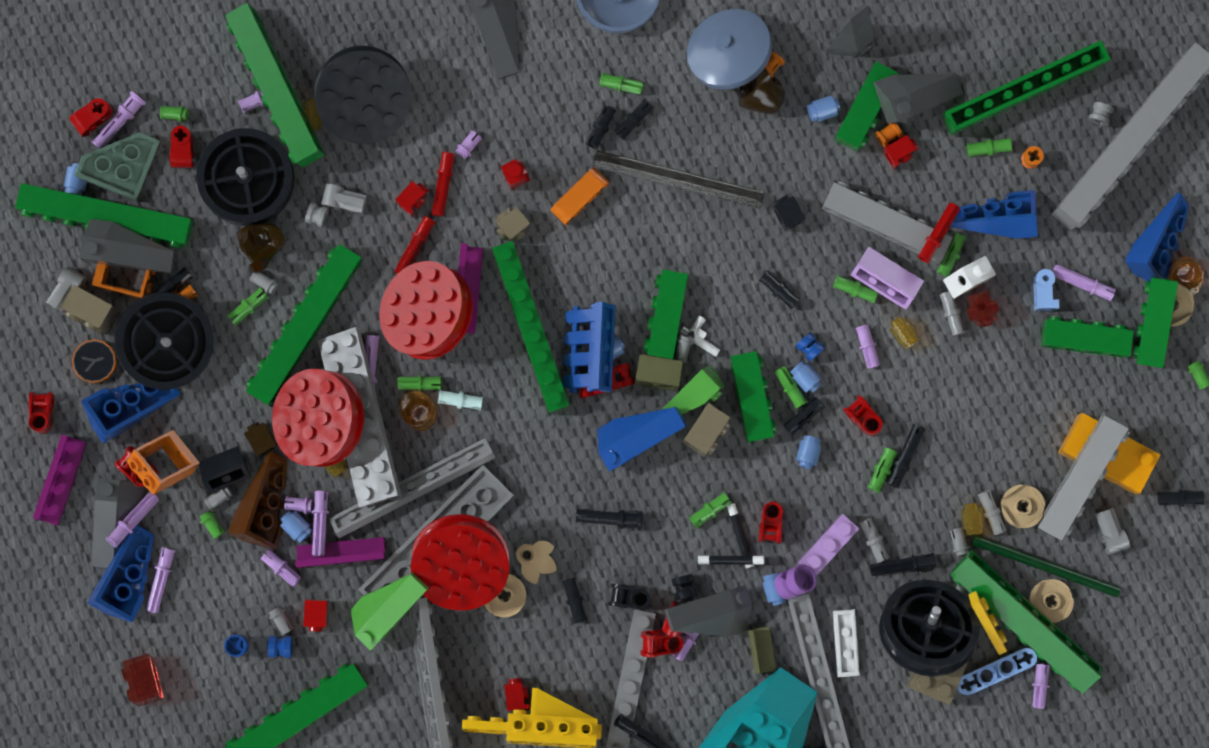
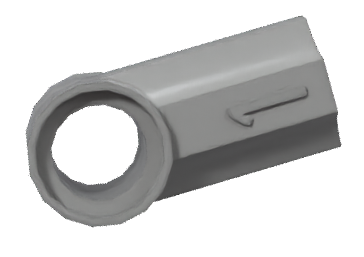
M326 184L321 206L328 208L331 206L334 207V210L343 209L363 214L367 196L347 191L337 185Z
M69 266L65 267L58 277L57 286L46 303L63 313L65 310L61 306L73 285L80 288L82 284L85 285L87 277Z
M1114 508L1095 514L1103 535L1101 537L1102 543H1105L1107 547L1105 551L1108 555L1130 548L1129 539L1125 531L1121 529Z

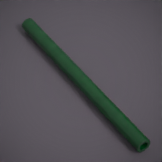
M975 535L973 538V546L1116 598L1120 594L1121 588L978 535Z

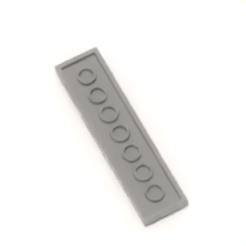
M354 327L319 339L318 344L325 370L338 372L353 382L360 393L364 406L365 417L362 435L353 452L347 457L359 508L401 496L360 328Z
M482 465L358 590L363 595L370 594L378 588L385 587L411 574L414 542L423 528L434 520L448 515L466 514L489 522L514 495Z
M427 597L420 598L409 610L429 747L452 748V738L447 732L449 718L448 714L444 712L443 706L445 703V693L440 687L442 673L440 668L437 667L436 661L439 654L433 641L435 628L431 624L429 616L432 614L430 602H427Z

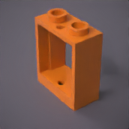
M97 264L92 286L95 288L138 299L152 293L153 284L151 281L153 275H157L156 271L146 270L141 290L136 292L106 284L111 266Z
M174 430L134 449L127 460L131 470L138 475L143 485L149 489L152 495L192 475L198 464H200ZM161 449L166 452L179 469V471L162 480L144 459Z

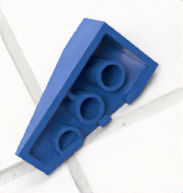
M141 383L126 384L118 388L101 389L81 402L93 430L104 444L180 396V392L177 388L161 390L147 387Z

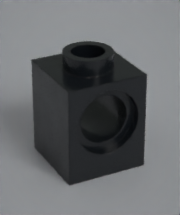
M784 196L775 201L776 205H774L773 210L784 231L805 221L806 218L794 196L790 198Z

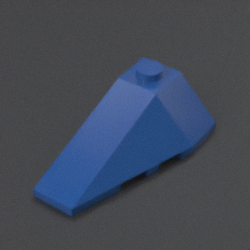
M1035 190L1006 194L1007 199L995 202L994 198L987 199L986 204L980 207L976 204L962 206L950 227L1010 238L1038 237Z
M1176 193L1134 242L1126 256L1125 263L1133 274L1146 281H1150L1151 276L1170 279L1175 264L1170 263L1173 251H1178L1180 245L1177 243V233L1183 231L1189 209V204L1181 193Z
M677 407L615 418L597 429L598 453L610 472L685 428L687 424Z
M138 525L132 529L133 533L128 534L87 602V604L107 615L128 622H133L143 603L144 585L147 581L146 573L154 534Z

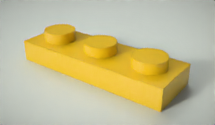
M977 591L968 594L972 608L998 654L1001 655L1007 652L1004 644L1008 642L1002 629L998 631L996 626L999 624L994 614L989 615L987 610L990 608L985 598L980 599Z

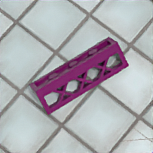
M461 243L458 273L469 285L473 298V314L466 334H475L484 248L470 247L466 243Z
M61 434L33 519L59 526L87 442Z
M384 537L325 543L324 557H314L312 555L313 544L296 546L297 561H295L297 568L383 560L386 559Z

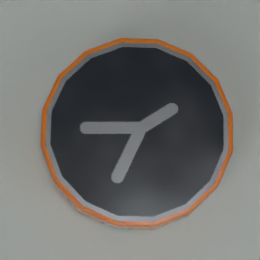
M88 340L80 344L74 351L72 364L75 373L82 380L90 383H101L111 377L116 368L117 359L112 347L105 342Z

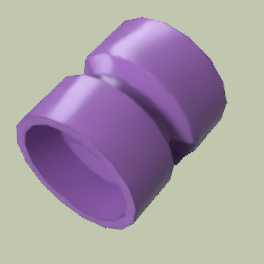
M800 564L783 571L775 578L777 593L780 597L788 600L812 591L816 585L814 571L805 564Z

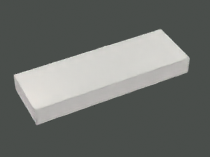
M855 609L833 611L837 677L860 676Z

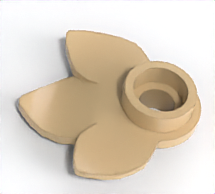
M538 541L533 545L523 544L518 548L516 558L522 564V575L529 582L537 584L540 573L549 574L557 570L555 561L549 556L554 549L551 543ZM525 551L531 552L530 559L523 557Z

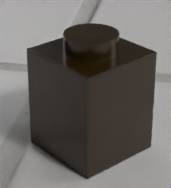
M255 422L247 427L248 431L244 435L258 457L278 447L265 423L259 424V422Z

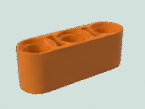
M593 167L553 205L550 211L566 226L570 223L569 220L572 217L575 218L586 207L585 204L593 201L601 193L600 190L603 187L606 188L610 182Z

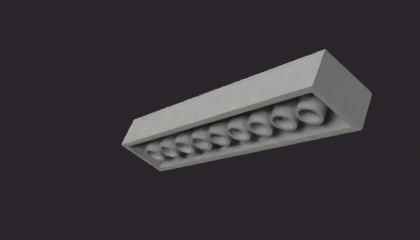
M1195 42L1183 54L1051 215L1070 230L1075 227L1080 228L1091 217L1089 211L1093 212L1105 200L1103 195L1106 196L1119 183L1116 179L1120 180L1131 169L1133 165L1130 162L1134 163L1145 152L1146 148L1143 146L1147 147L1160 133L1157 129L1161 130L1173 118L1172 114L1187 101L1186 98L1201 84L1200 82L1209 74V53Z

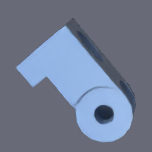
M1042 269L1035 275L1033 281L1034 311H1057L1059 309V299L1053 300L1052 287L1055 282V275L1049 269Z

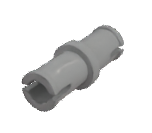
M949 291L940 294L939 297L945 310L944 317L948 319L952 336L964 334L966 331L960 317L961 310L957 308L955 299H953Z
M991 490L977 494L985 511L983 515L985 518L987 517L993 535L1007 531L999 513L1001 512L1000 507L996 506Z
M872 517L859 522L867 539L866 544L870 546L876 562L879 563L884 561V559L890 558L883 545V537L878 534Z

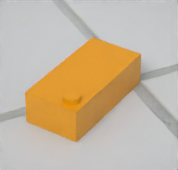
M1084 413L1078 414L1058 453L1075 461L1098 421ZM1128 437L1125 443L1120 442L1117 447L1119 452L1113 462L1109 461L1105 467L1108 470L1104 478L1136 495L1140 494L1160 454Z

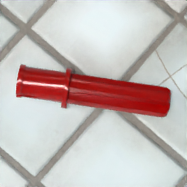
M442 152L440 168L436 172L438 178L431 214L437 217L444 216L450 179L454 175L452 169L455 154L450 152Z
M954 203L948 204L932 233L926 237V243L917 255L920 260L930 263L937 248L942 246L941 241L960 211L959 206Z
M423 216L416 232L412 233L413 237L394 270L395 274L413 264L424 242L428 241L427 237L436 223L435 221Z

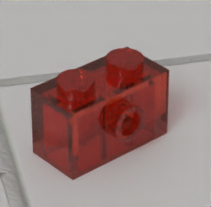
M150 654L123 661L124 668L121 671L124 681H128L129 689L127 690V696L130 702L140 707L164 699L155 662Z

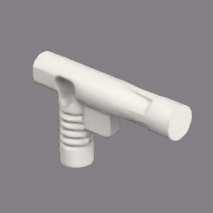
M698 315L693 326H691L692 328L689 330L683 327L679 334L687 335L690 332H694L692 341L716 357L720 349L704 340L707 333L700 328L706 319Z

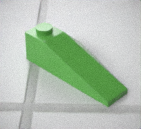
M710 365L703 368L663 409L677 407L682 415L710 400L715 402L723 394L720 390L724 387V384L715 369Z
M411 573L385 587L383 586L370 594L362 596L351 609L355 636L371 651L390 633L429 588L414 573Z

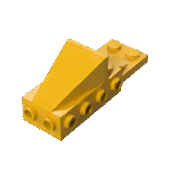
M532 688L530 715L527 714L526 710H513V714L508 713L507 722H504V718L490 717V721H482L479 716H468V720H462V730L473 733L506 734L507 744L596 748V740H601L602 724H597L598 719L538 688Z

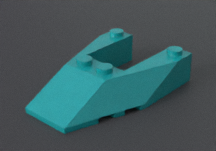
M780 667L725 710L699 748H728L731 742L740 748H803L818 692Z

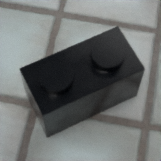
M239 446L199 461L200 464H198L202 481L210 494L251 478L246 459Z

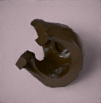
M764 68L758 75V82L753 91L751 81L740 86L738 105L750 111L774 114L779 111L784 103L785 90L782 87V83L775 77L772 79L766 68Z
M274 224L249 225L237 231L239 246L252 263L249 265V268L253 273L265 270L270 260L286 243L285 235Z

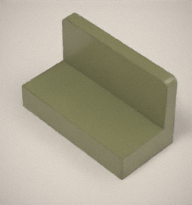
M640 355L635 385L678 392L683 362Z
M764 627L747 630L754 674L777 671L770 628Z

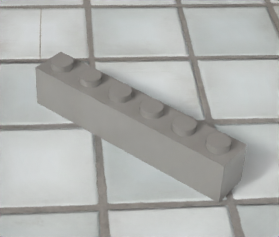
M833 183L821 208L822 210L912 252L920 253L926 243V237L930 236L933 228L929 227L928 222L922 219H917L916 221L910 218L909 214L903 210L898 209L895 211L890 209V205L880 200L875 202L869 199L870 196L864 192L858 191L856 193L850 190L851 187L845 183ZM949 232L946 233L941 241L942 246L937 248L931 258L932 261L938 264L943 260L953 238L948 236Z
M1106 411L1103 412L1044 511L1042 519L1038 522L1039 529L1060 540L1065 535H1070L1074 528V524H1072L1076 517L1079 518L1085 509L1084 502L1087 498L1091 499L1096 491L1094 486L1098 479L1102 481L1108 469L1105 467L1108 462L1115 460L1119 452L1117 447L1120 442L1125 443L1130 434L1128 423Z

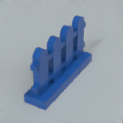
M595 302V304H591V309L581 310L580 306H573V310L565 314V321L572 324V332H567L564 335V343L571 346V353L565 354L563 357V364L570 367V375H565L561 383L564 388L569 389V392L577 393V388H587L589 392L595 390L612 392L616 305L606 302ZM590 323V330L580 331V324ZM579 345H589V352L579 353ZM588 366L587 374H578V367Z

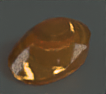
M1184 256L1178 258L1172 264L1168 279L1178 280V283L1187 287L1194 296L1202 287L1204 271L1198 260Z
M411 391L404 395L399 409L405 423L417 431L430 429L437 420L436 405L431 398L420 391ZM423 409L419 418H417V413Z

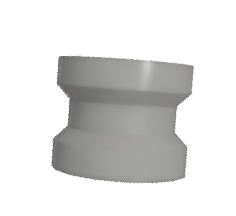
M1094 102L1092 107L1093 113L1089 115L1088 120L1101 126H1109V117L1113 114L1114 108L1105 103Z
M311 202L306 213L305 223H315L318 227L322 228L325 224L329 208L326 206L319 207L316 203Z

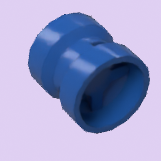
M809 332L795 346L799 351H803L806 354L805 357L809 362L826 348L822 342H818L815 339V335L812 332Z
M232 635L226 639L224 648L228 655L240 657L247 653L249 642L242 635Z
M269 636V658H276L277 656H283L284 658L292 657V636H285L284 638Z

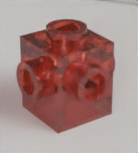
M988 290L967 297L970 308L966 310L970 321L974 320L977 326L987 327L998 320L996 313L1000 311L996 299L991 300Z

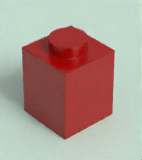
M304 600L303 627H309V631L322 632V627H328L329 601Z

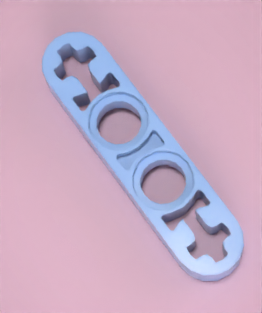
M1030 648L1015 651L962 675L957 690L964 695L978 692L1031 668L1037 662V655ZM1024 652L1031 654L1030 663L1021 662L1019 663L1021 668L1017 669V664L1012 657L1016 656V660L1024 657ZM1003 661L1011 662V672L1004 673L1001 671L1000 666ZM983 670L991 671V681L983 682L980 675ZM976 674V679L981 686L977 687V683L969 686V691L962 689L963 680L972 681L974 680L972 675Z

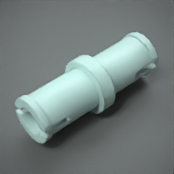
M440 390L438 404L457 406L458 409L465 407L481 411L483 397L466 395L461 391L454 393Z

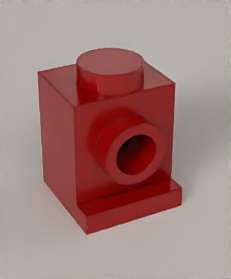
M908 135L885 147L882 152L894 170L899 166V161L904 164L912 159V154L918 150V146L913 138L909 139Z
M514 159L500 166L511 190L530 181L527 170L521 161L517 162Z
M412 181L395 201L413 217L415 215L413 210L415 208L418 210L426 202L424 198L429 190L420 182L416 184Z
M522 678L508 679L509 684H504L507 711L529 709L530 704H525V700L529 699L527 686H523Z

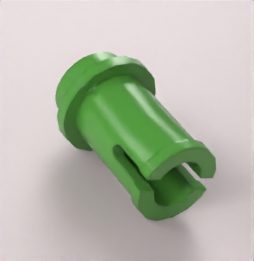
M182 105L180 107L161 106V119L179 120L180 123L188 120V108Z
M1199 360L1188 366V373H1192L1201 390L1209 386V377L1203 368L1204 363L1201 364Z
M209 510L199 517L201 519L200 523H204L213 539H216L226 531L216 519V513H212Z

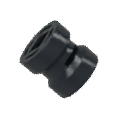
M692 574L671 579L672 585L676 589V600L697 596L696 589L692 585Z

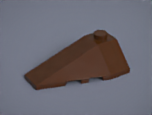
M268 452L234 513L228 534L247 543L277 550L283 532L280 526L282 522H279L280 509H284L285 501H281L280 496L281 489L286 487L287 460L272 452Z

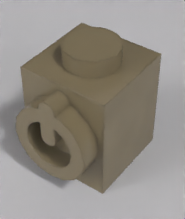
M511 207L507 208L495 219L499 228L496 232L504 241L506 239L509 241H520L525 237V231L531 227L530 222L517 207L514 209Z

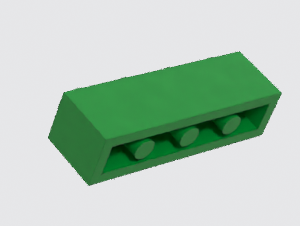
M875 61L834 138L836 142L856 152L859 147L864 148L869 139L866 134L869 128L874 130L879 120L876 115L879 109L882 110L873 82L891 75H898V72Z
M662 269V274H657L655 287L659 288L658 296L653 295L651 308L655 309L654 317H649L647 330H651L650 339H645L643 350L648 352V356L673 360L688 277L687 273Z
M1151 276L1150 281L1145 283L1144 294H1148L1147 303L1142 302L1140 315H1144L1143 324H1138L1137 337H1140V343L1135 345L1133 358H1137L1136 363L1139 365L1164 367L1178 280Z
M1050 316L1049 319L1043 321L1040 347L1120 358L1131 356L1134 330H1128V326L1114 325V328L1106 327V323L1093 322V325L1084 324V320L1071 319V322L1062 321L1063 318L1057 316Z
M757 351L731 356L730 362L746 441L751 443L772 439L774 437L773 433H777L775 420L770 419L769 412L772 411L770 398L766 399L765 395L768 385L766 377L761 375L760 369L764 368L762 356H757Z

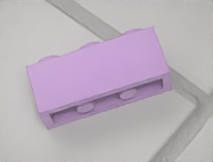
M870 247L867 248L851 273L852 277L905 310L924 282L915 274L910 273Z
M841 514L797 564L809 566L814 571L815 576H817L859 528L844 514Z

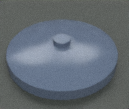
M576 0V3L583 17L594 27L609 33H627L647 23L654 15L660 0Z
M742 9L720 11L705 19L693 32L687 47L688 64L695 77L708 87L721 90L738 88L755 79L766 67L772 53L771 34L764 21L752 12Z

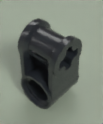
M611 583L612 595L611 601L608 602L609 606L645 609L650 605L651 597L647 591ZM644 593L647 596L645 605L639 606L635 603V596L637 594Z

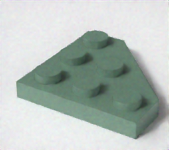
M139 132L82 155L74 176L136 201L160 141Z

